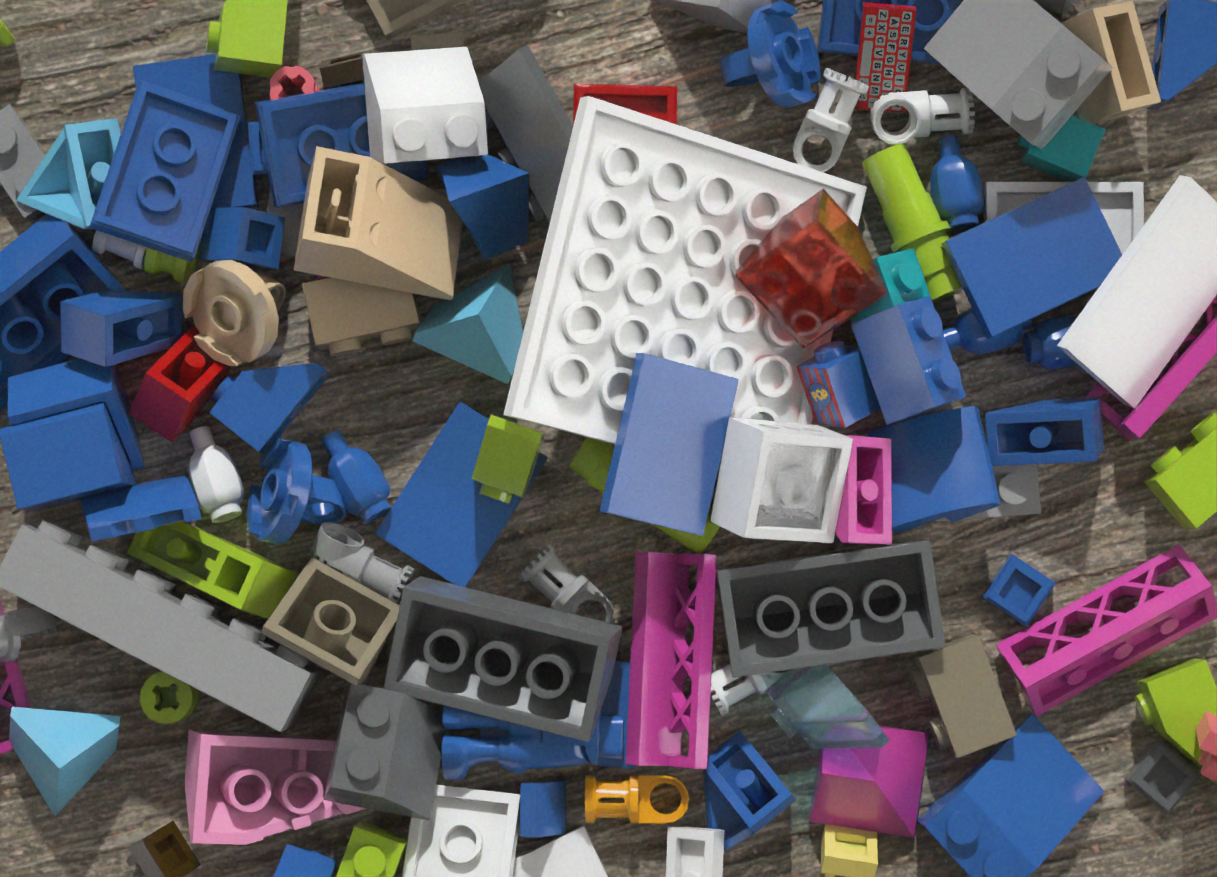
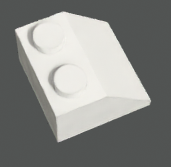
M467 47L362 54L371 158L386 164L488 155L485 103Z

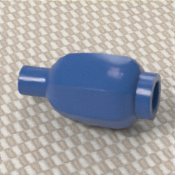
M949 135L937 140L940 160L933 167L930 174L931 197L941 220L948 222L951 228L949 232H965L979 226L978 216L985 209V195L977 167L971 160L961 155L958 136Z
M970 307L957 317L954 327L942 331L949 350L961 347L970 353L984 354L1001 350L1019 342L1023 331L1032 328V319L987 339L972 307Z
M1078 316L1046 319L1041 321L1034 331L1025 332L1023 334V350L1029 364L1038 362L1046 370L1077 366L1078 364L1057 345Z
M339 430L323 437L321 442L331 457L328 465V477L334 480L346 511L360 516L364 524L372 522L391 509L386 500L390 493V486L374 459L360 448L349 447Z

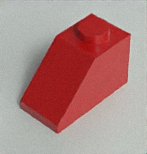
M195 324L145 373L129 412L130 415L172 443L201 413L232 367L212 359L198 346L194 336L200 334Z

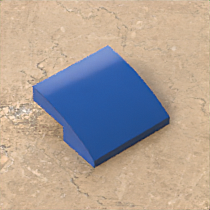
M969 406L935 412L867 432L868 437L891 439L892 532L898 534L944 517L955 522L1001 506L979 408Z

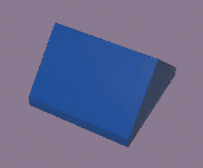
M104 402L0 429V440L17 509L36 512L75 502L82 497L136 485L135 475Z

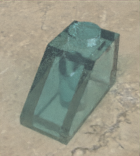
M826 664L790 669L765 690L778 707L770 714L790 739L799 733L812 749L883 747L890 741L867 709Z

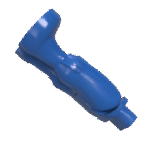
M445 705L443 708L444 729L484 727L500 728V730L509 732V736L500 737V739H480L466 735L445 734L442 740V770L445 780H462L467 775L470 767L488 762H499L502 768L516 774H521L526 769L560 768L587 764L598 765L600 758L623 759L624 716H601L600 711L592 738L589 742Z

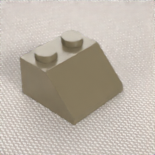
M311 558L267 620L261 633L352 684L358 685L366 681L387 648L396 628L400 605L322 562Z

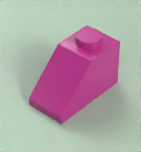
M845 435L852 438L853 442L835 533L842 543L892 545L891 439Z

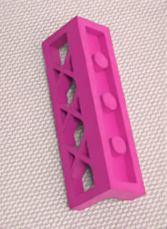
M1217 297L1213 299L1203 313L1204 327L1197 335H1187L1182 343H1190L1179 355L1177 349L1169 360V366L1162 374H1159L1135 409L1130 408L1121 417L1101 399L1102 418L1128 441L1141 438L1217 353V313L1212 317V305L1217 304ZM1098 382L1084 398L1101 397L1107 389Z
M1178 544L996 644L1000 656L1018 680L1027 705L1037 717L1217 618V604L1212 585ZM1177 565L1188 578L1174 587L1155 585L1159 575ZM1122 595L1140 597L1138 606L1127 613L1109 611L1112 601ZM1077 620L1094 622L1091 632L1081 638L1064 636L1066 627ZM1031 645L1048 647L1045 658L1024 668L1015 655Z
M659 552L635 553L625 764L707 769L717 555ZM689 565H697L696 588L691 593L688 588ZM691 621L694 626V641L689 647L686 641V627ZM687 675L692 680L691 695L688 699H686L683 693L684 679ZM685 727L689 733L688 756L681 755V735Z

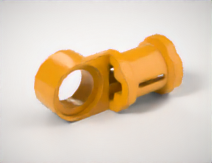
M669 774L631 775L628 781H597L594 775H586L585 822L594 823L596 818H629L631 823L666 824L675 822L684 815L688 808L690 798L688 788L682 780ZM659 784H672L680 792L681 804L672 813H659L651 804V792ZM600 798H624L625 800L602 801Z

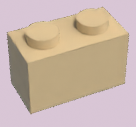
M1133 1L1094 8L1061 23L1113 67L1077 109L1080 119L1095 124L1121 118L1161 102Z
M331 277L302 284L315 346L320 350L329 349L331 356H340L360 351V342L375 338H381L382 345L410 340L413 338L411 331L418 329L422 323L414 293Z

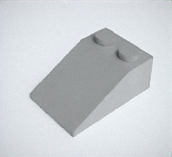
M964 0L924 47L932 57L1027 141L1040 149H1043L1113 68L1034 0Z

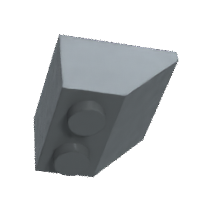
M350 683L343 701L324 800L429 821L442 756V740L446 734V729L443 727V713L405 693Z

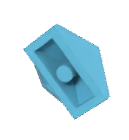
M117 118L64 125V128L16 201L80 228L91 229L89 228L121 135Z
M510 263L454 294L452 301L445 299L433 306L415 332L412 341L509 384L513 377L523 336Z
M21 707L11 708L9 742L55 817L116 751L120 716Z

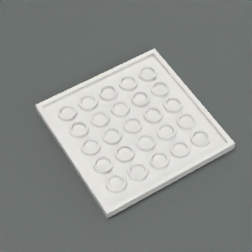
M590 96L580 98L503 415L615 445L636 353H646L739 379L730 417L811 424L813 415L796 366L813 358L814 349L831 342L842 295L837 276L848 270L867 187Z

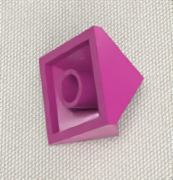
M824 716L809 821L914 838L929 733Z

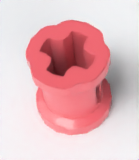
M300 66L282 67L270 79L271 99L288 97L286 90L292 85L296 89H302L304 94L320 91L311 74Z

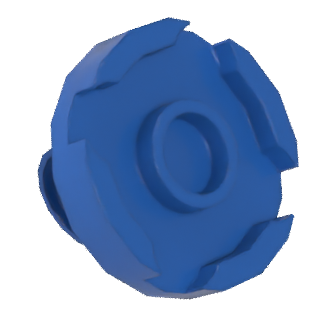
M779 1L755 9L748 25L747 38L749 48L731 53L719 60L726 87H738L760 82L769 97L776 104L785 108L814 99L816 93H812L810 88L811 84L820 82L819 56L809 28L806 27L799 30L795 21L791 18V16L798 13L792 5Z
M278 438L269 444L257 465L258 467L266 468L261 487L251 485L248 495L247 522L250 534L259 536L257 538L259 541L281 545L290 539L300 522L321 525L324 522L337 523L344 519L346 508L334 480L312 475L311 453L307 446L282 438Z

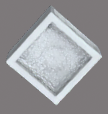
M729 417L710 522L743 538L833 543L853 439L819 425Z

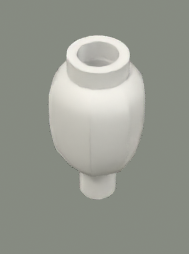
M209 426L192 430L189 434L195 452L190 458L188 470L191 486L200 510L209 513L212 523H222L239 517L242 514L240 504L244 498V488L234 460L224 448L215 445Z

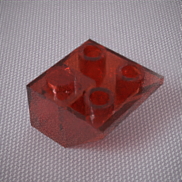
M824 188L784 215L735 273V277L802 349H805L884 297L887 290L857 225Z

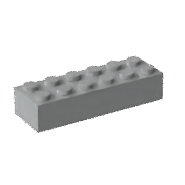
M42 520L40 526L21 525L0 565V587L279 732L295 726L323 672V669L312 664L313 661L282 644L278 647L266 641L267 636L261 633L263 628L246 619L241 618L240 621L232 619L229 622L220 617L219 614L222 607L197 594H194L193 597L187 594L181 597L173 593L172 591L176 584L155 572L137 570L134 573L128 570L126 566L129 559L103 546L97 548L90 545L86 548L79 543L83 536L57 522L51 524Z

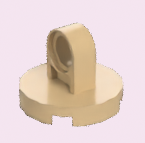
M233 260L215 261L190 276L183 290V312L185 318L193 316L195 326L200 334L194 336L198 346L212 359L228 366H237L243 362H252L271 350L278 336L279 317L277 312L285 299L286 289L283 284L262 271L253 272L248 266Z

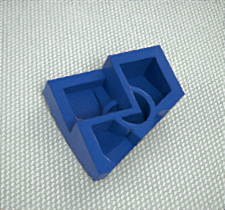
M184 474L79 498L88 537L91 542L146 531L182 520L189 522L202 519L197 499Z

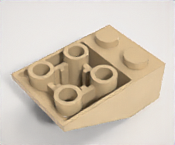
M316 146L307 181L294 271L452 301L463 220L446 196L375 159Z

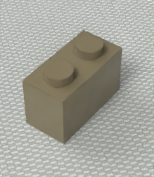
M970 634L946 643V647L930 649L913 656L917 668L909 671L920 700L929 698L936 718L928 720L939 750L948 748L950 755L959 758L1017 736L979 635Z

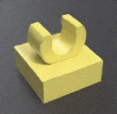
M825 824L821 840V873H824V877H835V875L875 877L878 866L877 832Z

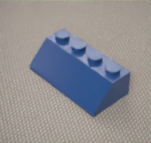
M49 214L43 216L0 251V411L8 405V377L57 365L69 356L61 352V301L99 291H127L71 223Z

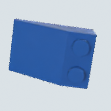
M1030 713L1015 727L1017 736L999 742L917 818L919 824L968 877H1029L1105 792L1033 713Z

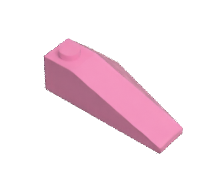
M189 729L184 783L191 843L247 845L264 840L263 838L291 829L297 830L310 826L311 823L341 814L347 815L367 808L324 800L336 738Z

